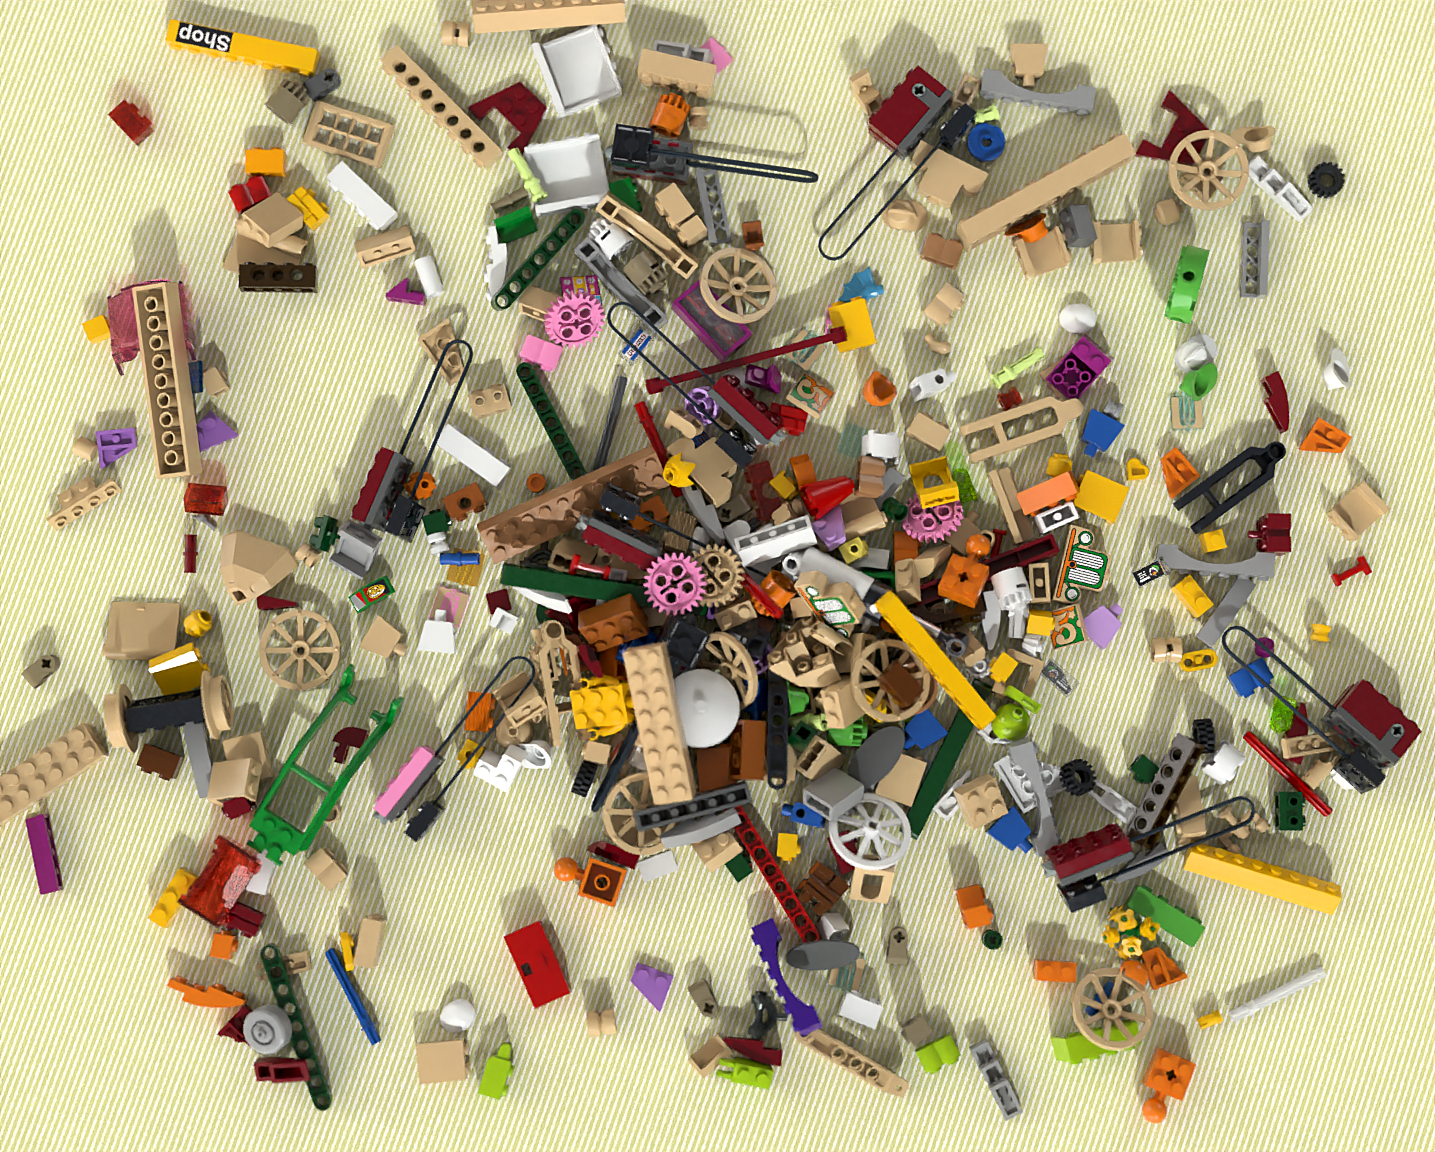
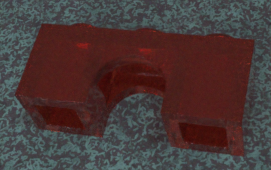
M769 460L747 466V472H744L746 483H750L752 490L749 491L752 502L756 501L758 507L755 509L757 519H761L762 524L773 521L772 513L782 506L780 497L770 499L762 493L763 485L774 479Z

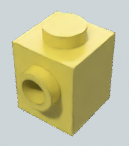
M859 536L838 547L846 564L849 566L867 557V551L870 550L866 541H861Z

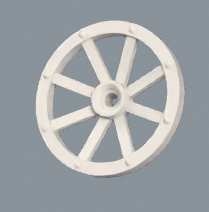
M864 793L861 802L878 804L873 818L869 817L859 802L855 807L864 821L845 815L839 816L834 821H830V839L838 854L850 864L867 870L885 869L896 864L904 856L911 839L910 824L905 813L892 800L875 793ZM883 807L890 810L897 818L882 822L878 821ZM840 821L861 828L839 837L837 822ZM901 825L903 840H899L882 828ZM862 835L864 839L857 856H855L842 843ZM879 836L899 847V850L887 858ZM869 840L874 841L880 858L879 861L862 859Z

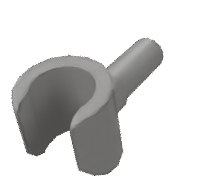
M197 508L200 511L199 517L191 514L193 519L198 522L202 521L213 531L216 530L217 527L206 518L204 511Z

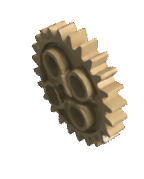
M709 544L707 545V550L700 547L699 554L693 551L695 557L691 559V563L698 561L696 568L703 567L702 564L706 563L707 567L715 573V577L724 586L721 589L717 582L712 579L710 573L703 567L702 570L706 577L702 579V582H707V585L702 586V589L707 591L709 586L715 585V591L711 594H708V592L701 593L700 596L704 600H700L699 604L704 606L707 602V606L711 608L714 603L718 608L720 602L727 605V598L733 601L732 594L739 595L736 588H743L739 581L745 580L740 576L745 571L739 568L743 565L742 562L737 561L739 557L733 555L731 549L726 552L725 546H722L719 550L717 544L714 545L713 549ZM715 558H718V564L715 567H712L711 561ZM730 573V579L724 582L722 579L723 575ZM686 575V578L682 579V581L690 578V575ZM687 582L684 589L690 590L688 592L690 593L693 590V584Z

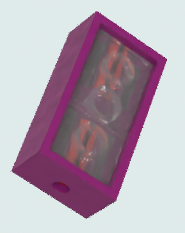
M699 279L673 301L671 309L721 363H724L750 340L753 333L743 323L731 322L717 315L705 302L701 293ZM709 287V289H710V291H711L713 297L715 298L716 301H718L720 298H719V297L717 296V294ZM725 303L721 305L728 311H731Z

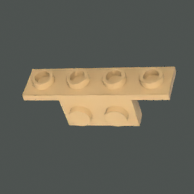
M89 475L57 495L62 509L47 517L46 520L58 531L118 494L122 489L113 478L97 487Z

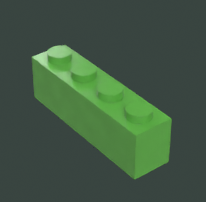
M1135 885L1124 905L1144 918L1150 917L1154 923L1160 925V928L1188 946L1194 947L1206 928L1201 925L1203 921L1193 915L1191 918L1185 915L1186 911L1177 905L1172 907L1168 904L1169 900L1160 894L1156 897L1151 893L1153 890L1146 885Z

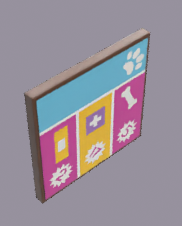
M596 275L559 278L562 297L564 292L567 296L570 295L571 290H573L574 294H577L578 290H581L582 294L587 291L590 296L593 294L602 305L598 277Z

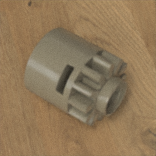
M284 78L277 87V90L273 92L264 105L282 121L291 125L301 109L311 99L305 94L307 89L296 80L290 82Z
M648 249L636 255L623 268L624 273L644 296L650 293L653 295L658 293L666 285L664 281L669 276Z

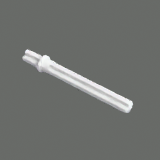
M1318 967L1249 1002H1243V1005L1229 1011L1233 1022H1236L1248 1015L1253 1016L1252 1013L1325 978V970L1322 967Z

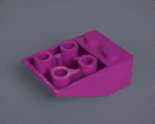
M1084 334L1045 380L1067 399H1079L1114 358L1089 336Z

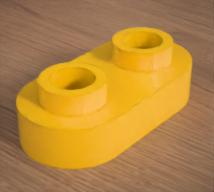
M1211 649L1182 654V660L1178 662V665L1184 672L1203 670L1214 667L1218 657ZM1205 655L1209 657L1208 663L1203 660ZM1186 659L1190 660V666L1185 665Z
M348 931L340 932L345 970H354L355 954L351 953L350 947L354 946L352 934L348 935Z

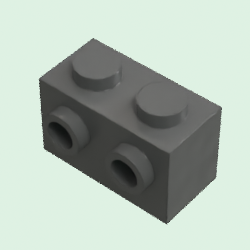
M1069 204L1059 213L1068 247L1087 248L1097 239L1088 205Z

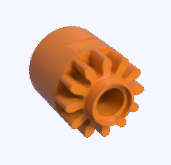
M669 93V96L666 94L660 95L649 123L650 129H654L656 133L669 138H679L690 110V105L686 104L685 99L680 95Z
M772 570L759 585L782 609L797 593L794 583L783 573ZM751 594L752 598L750 600L755 602L753 604L754 608L760 614L770 615L774 618Z

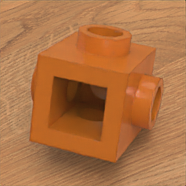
M419 471L410 475V480L403 484L409 495H411L420 474ZM424 472L414 495V501L422 497L426 499L433 494L432 490L436 488V485L434 484L435 479L430 473Z

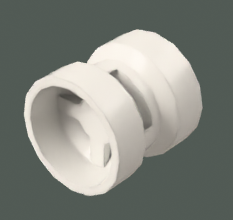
M438 532L427 536V541L431 544V555L450 551L449 545L445 541V532Z

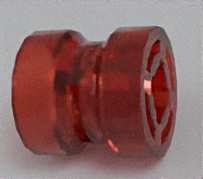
M1014 386L1008 389V393L1001 392L997 394L998 402L1004 411L1010 410L1013 404L1018 406L1023 403L1018 390Z

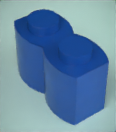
M1258 658L1247 665L1269 685L1271 684L1270 680L1274 676L1263 658ZM1244 667L1227 676L1238 697L1244 696V698H1247L1255 693V688L1260 686L1262 689L1265 687Z

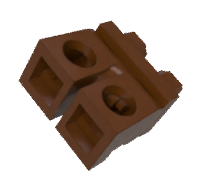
M823 863L818 864L801 887L803 890L798 896V899L805 905L812 897L815 898L818 902L812 910L819 916L825 913L827 909L830 910L850 888L837 875L828 883L835 873Z

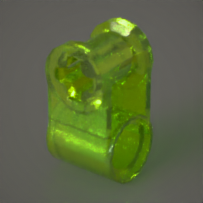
M963 468L953 471L951 476L958 485L961 505L972 500L976 502L978 500L968 471ZM958 472L962 473L965 478L961 483L955 479V475Z
M1282 696L1296 708L1297 699ZM1275 697L1270 728L1276 733H1281L1290 728L1294 712L1280 699ZM1281 720V723L1284 724V726L1280 727V725L1277 724V721Z

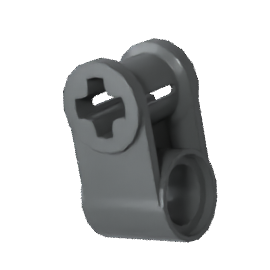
M325 69L316 76L306 80L303 86L307 89L312 102H317L338 89L341 85V79L335 70Z

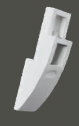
M496 226L488 227L489 233H485L487 245L491 244V251L488 252L489 261L493 263L486 265L487 271H483L485 283H489V289L486 290L488 301H491L492 297L506 282L508 274V249L506 243L499 244Z

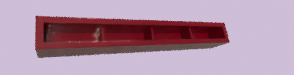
M1051 533L978 563L989 566V576L986 580V583L991 582L990 578L1001 571L1015 567L1027 568L1029 564L1039 563L1057 556L1060 550ZM942 577L920 585L921 601L912 603L913 607L922 604L928 607L948 599L938 595V586Z

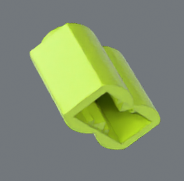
M950 1033L915 1050L925 1072H930L931 1074L940 1071V1066L946 1063L948 1065L959 1061L958 1057L961 1056Z

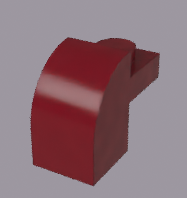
M346 727L337 732L333 741L340 744L339 747H335L333 753L334 762L345 764L350 746L360 749L369 737L370 731L357 727Z

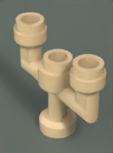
M1229 805L1222 808L1217 815L1220 819L1225 818L1234 826L1247 820L1252 810H1248L1239 821L1231 814L1232 808ZM1255 811L1252 821L1255 823V828L1263 833L1270 827V824L1266 818L1261 817ZM1245 825L1219 836L1217 840L1225 847L1226 851L1240 854V847L1236 843H1232L1229 838L1235 834L1237 838L1243 840L1251 833L1249 831L1250 828Z

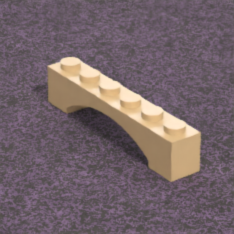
M609 190L598 203L596 211L644 242L684 278L688 279L699 265L697 257Z

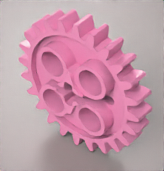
M571 290L568 296L564 292L562 299L557 296L556 303L551 301L552 308H546L549 314H544L546 321L543 323L546 327V333L555 344L560 343L561 347L567 344L569 349L574 344L577 349L579 343L586 346L585 341L588 340L592 343L591 337H598L596 331H602L600 325L605 324L603 318L606 316L600 301L593 294L590 296L587 291L582 294L581 290L574 294L573 290Z
M913 494L914 499H907L909 504L905 505L908 507V514L902 520V525L907 535H911L913 540L918 538L921 543L926 539L927 544H929L931 539L935 543H937V538H941L944 541V535L951 537L950 531L957 532L956 526H961L960 520L963 519V508L960 500L929 507L930 513H928L926 508H921L917 494Z
M673 552L672 558L665 554V560L658 557V564L652 562L654 569L647 568V571L651 574L650 576H644L649 582L643 584V586L649 587V590L644 593L651 595L648 599L649 602L655 601L652 606L653 608L660 606L659 612L662 613L666 609V615H670L673 611L674 616H678L679 611L682 615H686L685 609L692 612V605L699 606L697 599L704 600L700 594L707 592L702 589V586L707 585V582H702L706 575L699 573L703 567L696 568L698 561L691 563V556H688L685 560L683 553L677 558V554ZM678 565L683 568L681 576H676L674 573V569ZM663 575L667 581L661 587L658 585V578ZM686 575H690V578L678 583V589L670 588L664 594L660 593L663 589L673 585V580L680 581ZM687 582L693 584V590L690 593H686L684 590V585ZM671 592H674L677 596L674 603L668 601V595Z

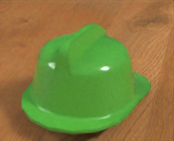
M1208 363L1199 370L1187 372L1179 389L1192 396L1194 401L1201 400L1214 388L1217 382L1218 370L1216 366Z
M787 680L788 718H790L791 715L802 713L808 707L809 695L802 688L790 686Z

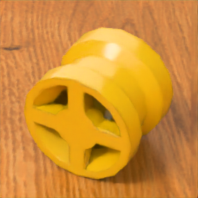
M1312 624L1313 633L1310 635V640L1328 643L1330 639L1328 633L1332 627Z

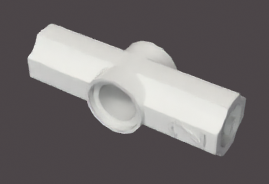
M1029 603L1026 604L1027 607L1017 612L1011 613L1010 610H1007V617H1009L1007 638H1025Z

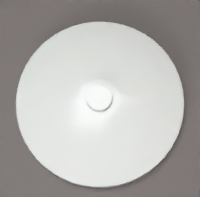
M704 669L687 671L676 677L674 685L687 745L698 748L710 747L726 739L737 724L740 710L738 695L731 683L722 675Z

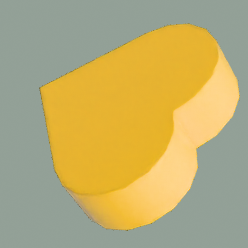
M1131 458L1127 461V481L1143 480L1148 477L1149 468L1146 465H1142L1139 459Z

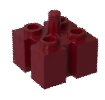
M1267 513L1259 517V520L1256 522V531L1249 530L1247 533L1248 538H1260L1256 541L1257 551L1276 553V556H1283L1291 552V513Z

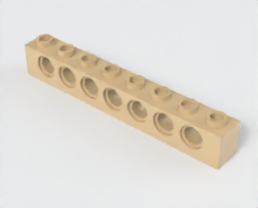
M397 44L380 59L383 64L381 68L389 76L392 74L396 78L394 80L401 89L405 87L409 91V97L414 102L418 100L422 104L421 109L427 115L431 113L435 117L434 122L440 128L444 127L448 131L447 135L454 142L457 140L461 144L460 148L467 155L470 153L474 157L473 161L478 167L481 168L483 166L488 170L503 156L502 150ZM400 66L406 67L403 72H397V69ZM413 79L419 80L417 85H410ZM426 92L432 93V96L428 99L423 98ZM438 106H445V109L442 112L436 111V108ZM451 119H458L456 125L449 124ZM464 132H471L469 138H463L462 134ZM478 145L485 146L481 152L475 151V148Z

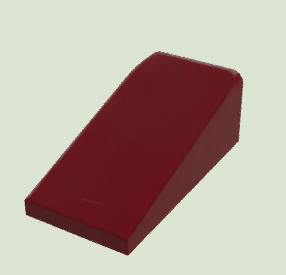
M263 595L257 597V608L261 611L299 607V604L293 601Z

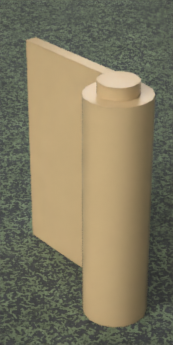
M243 217L238 218L236 222L238 236L223 265L224 269L239 275V264H245L246 262H253L256 265H264L266 262L275 263V265H283V263L300 265L307 250L308 241L291 234L270 248H267L254 235L244 229L242 226ZM264 274L256 275L255 279H262ZM277 274L274 279H282L283 274Z
M854 488L853 493L839 504L843 512L842 519L846 534V541L841 545L858 536L861 538L886 527L887 517L884 511H879L875 499L855 496ZM802 501L801 504L805 514L809 516L810 522L813 523L815 521V515L812 517L810 516ZM815 535L820 550L824 553L830 551Z
M111 602L106 644H103L102 647L103 656H106L107 660L149 661L179 648L177 635L181 604Z

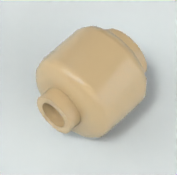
M1169 198L1156 203V208L1153 209L1158 223L1161 222L1162 225H1168L1180 220V213H1183V208L1180 202H1176L1174 198Z

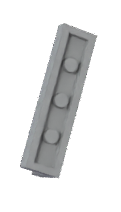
M702 168L695 169L709 247L732 243L718 170L703 171ZM714 174L715 182L711 187L705 183L704 176ZM711 192L719 196V200L715 205L709 202L708 199ZM715 209L722 213L723 216L719 223L712 219ZM718 228L726 232V239H716L715 233Z
M1262 220L1260 223H1243L1240 298L1263 299L1267 296L1270 220ZM1248 228H1258V236L1254 240L1248 235ZM1251 244L1257 249V255L1253 258L1247 253V248ZM1250 263L1256 268V274L1252 277L1246 272V267ZM1250 281L1256 287L1255 294L1245 293L1246 284Z

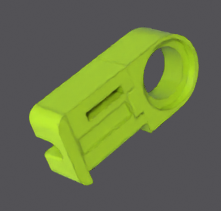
M1008 685L1004 691L1006 696L1034 714H1037L1042 707L1041 704L1011 685Z

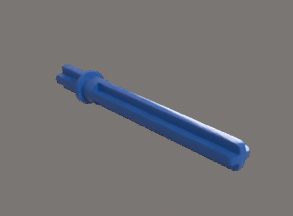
M334 948L327 950L325 955L362 1026L361 1031H365L371 1045L382 1041L374 1026L376 1023H373L336 950Z

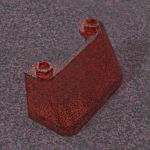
M218 835L214 841L217 849L212 850L214 854L195 885L189 887L191 891L187 895L182 894L177 903L215 927L227 924L230 919L229 914L253 875H256L262 867L260 864L261 860L226 835Z

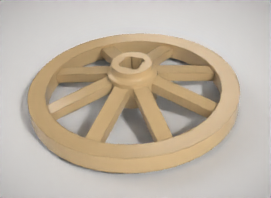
M1203 130L1188 135L1175 147L1169 160L1168 176L1171 187L1184 203L1199 210H1218L1230 205L1241 195L1248 181L1249 164L1244 150L1232 137L1219 131ZM1208 138L1205 162L1202 161L1191 142ZM1215 139L1231 148L1217 161L1211 162ZM1184 147L1198 167L1177 163ZM1233 154H1236L1241 171L1218 170V166ZM1176 170L1194 173L1197 176L1181 187ZM1204 170H1209V175H1206ZM1216 176L1240 177V181L1235 191L1231 193ZM1200 181H1203L1202 201L1196 200L1186 193ZM1209 181L1226 199L1218 202H1209Z
M725 248L711 255L702 267L699 282L702 296L708 306L720 317L735 323H751L764 317L774 305L777 296V284L774 274L767 263L755 253L742 248ZM733 256L732 278L718 261L719 259ZM740 258H744L756 265L743 278L739 277ZM712 265H714L726 283L708 279L709 270ZM761 270L768 285L747 286V282ZM709 286L727 290V293L716 301ZM746 292H768L765 306ZM730 297L734 298L736 313L728 311L721 306ZM741 298L758 311L752 314H743Z
M291 610L277 616L264 630L259 644L260 661L266 674L278 685L297 691L310 690L325 683L335 672L341 657L340 638L334 626L322 615L309 610ZM297 617L298 641L293 639L280 626L282 622ZM304 617H309L317 620L321 625L305 642ZM327 629L332 638L333 647H311L312 643ZM276 630L292 645L291 648L267 647L272 632ZM299 647L304 648L303 654H299ZM267 653L292 654V656L274 671L269 663ZM311 653H333L331 663L326 671L311 656ZM298 659L297 683H291L279 677ZM305 659L321 674L320 677L308 683H303Z
M713 632L709 634L711 637L697 662V669L707 670V668L720 670L721 675L729 680L734 689L736 682L743 699L742 702H739L740 710L744 709L755 700L758 690V677L753 660L746 648L735 637L725 632ZM713 640L721 642L725 655L711 643ZM729 646L737 653L735 659H733ZM707 649L723 663L706 661ZM741 660L745 666L746 671L742 670V665L740 663ZM741 677L748 681V691H746Z
M886 639L868 645L858 654L851 669L850 683L853 696L864 712L875 719L894 722L909 718L922 707L929 693L930 676L928 669L905 642ZM887 647H894L904 651L898 660L901 665L911 656L918 666L919 672L911 673L910 675L914 679L921 678V687L924 691L913 701L914 704L902 713H900L899 707L892 701V696L888 692L887 695L893 714H885L876 710L885 693L881 688H879L871 705L862 695L861 689L879 686L877 680L859 683V673L862 665L876 677L882 673L866 659L871 652L880 648L882 671L889 666Z
M647 772L631 774L618 781L609 791L603 805V823L609 837L623 850L638 855L653 854L665 849L662 841L655 845L644 847V831L638 832L637 847L625 843L620 838L635 824L633 817L615 833L610 814L632 815L631 810L654 805L653 800L647 804L650 783ZM643 780L641 800L638 803L625 786L632 782ZM619 791L633 805V809L611 808ZM683 821L675 822L673 827L682 823ZM659 827L652 828L658 836L663 834Z
M1101 968L1092 971L1078 983L1073 993L1072 1013L1075 1023L1081 1033L1095 1045L1108 1050H1124L1136 1045L1147 1035L1153 1021L1151 998L1145 987L1125 975V971L1122 970L1120 972V969ZM1099 977H1116L1109 1000L1100 984ZM1123 980L1130 984L1137 992L1118 1002L1116 999L1121 981ZM1090 981H1092L1102 1004L1082 995L1084 988ZM1141 998L1144 1006V1016L1122 1011L1124 1006ZM1080 1002L1099 1010L1100 1013L1084 1020ZM1119 1017L1143 1023L1136 1036H1132ZM1102 1018L1105 1019L1103 1038L1095 1034L1088 1027V1025ZM1112 1021L1127 1039L1126 1041H1109Z

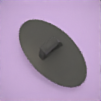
M888 726L872 734L854 755L848 775L864 784V788L881 781L894 768L903 752L905 745L903 730L897 726Z
M817 940L792 948L786 954V962L790 966L802 970L834 969L855 961L860 955V949L857 945L848 941Z

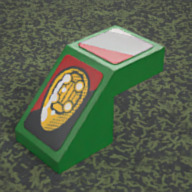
M387 575L360 588L350 595L349 599L358 614L371 605L385 600L395 593V590Z

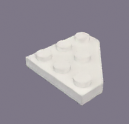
M1009 754L993 763L1021 813L1024 814L1036 807L1035 793L1028 776L1019 765L1014 766L1010 762ZM1041 762L1043 771L1040 772L1041 777L1045 779L1048 788L1045 790L1047 797L1051 798L1066 789V787H1062L1063 781L1060 782L1059 778H1062L1059 775V772L1062 770H1060L1061 767Z

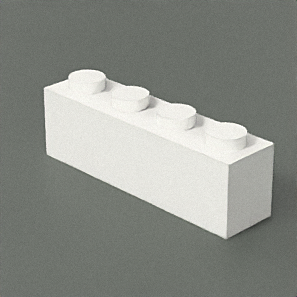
M343 161L326 176L329 181L327 185L334 192L339 191L343 194L341 198L348 205L352 203L356 207L355 211L362 218L366 216L370 220L368 223L376 231L380 229L384 232L399 217L397 212Z
M447 424L440 434L436 445L498 489L511 472V469L508 467L510 464L502 458L498 460L493 457L494 452L487 447L482 449L477 445L479 442L472 436L468 438L462 434L463 430L455 424L453 427Z
M808 515L734 539L744 568L817 544Z

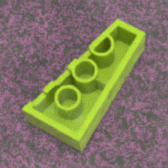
M1129 1019L1122 1021L1132 1036H1136L1139 1032L1137 1021ZM1111 1023L1109 1041H1126L1127 1039L1117 1026ZM1090 1028L1095 1034L1103 1038L1104 1028ZM1081 1032L1067 1033V1038L1051 1037L1056 1060L1070 1062L1071 1065L1083 1063L1082 1059L1089 1058V1060L1099 1059L1101 1054L1114 1055L1118 1053V1050H1108L1095 1045ZM1134 1045V1046H1132V1047H1130V1048L1124 1049V1051L1132 1050V1049H1135L1136 1047H1135V1045Z

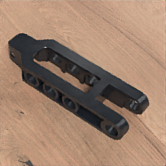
M1272 442L1264 448L1250 446L1173 503L1177 511H1180L1202 494L1214 509L1190 526L1195 534L1199 533L1274 477L1275 464L1286 454L1285 446L1280 442ZM1248 459L1255 460L1261 468V474L1220 504L1209 489Z
M769 668L767 781L770 788L781 790L787 783L788 684L786 678L776 674ZM775 697H780L783 700V704L775 706L772 700ZM774 717H781L783 724L780 726L774 725L772 722ZM773 737H782L783 743L779 746L774 745L772 742ZM780 775L783 779L782 784H773L772 777Z

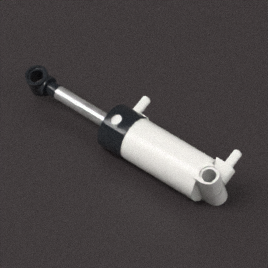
M813 546L789 553L782 563V573L793 581L795 579L798 580L803 572L819 571L827 576L828 584L848 582L866 607L863 617L866 619L861 627L863 632H868L872 622L878 624L883 617L874 604L888 590L894 594L896 589L867 576ZM912 614L930 637L944 643L943 647L947 649L951 656L959 657L964 654L969 645V638L965 633H954L952 631L948 633ZM954 642H959L962 647L956 646Z

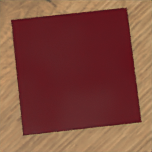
M507 588L486 594L491 615L495 613L497 607L505 611L512 610Z

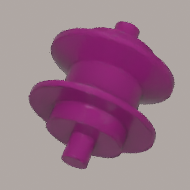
M1267 637L1258 639L1274 653V641ZM1255 642V654L1262 658L1270 657Z

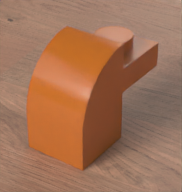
M808 453L789 458L798 491L799 486L817 481ZM799 491L802 500V497H805L804 492L800 493Z

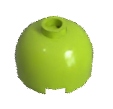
M1010 703L1002 705L995 711L996 718L992 721L991 728L1000 739L1005 738L1013 742L1026 737L1031 722L1028 712L1023 707Z

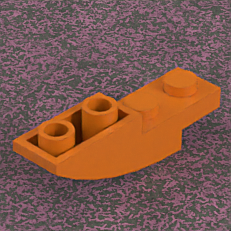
M176 976V978H170L167 984L168 987L184 993L182 1001L197 1006L226 1008L243 1005L248 1002V998L244 997V993L236 990L230 992L226 990V986L219 983L212 984L205 990L206 987L201 984L195 983L192 985L187 983L188 979Z

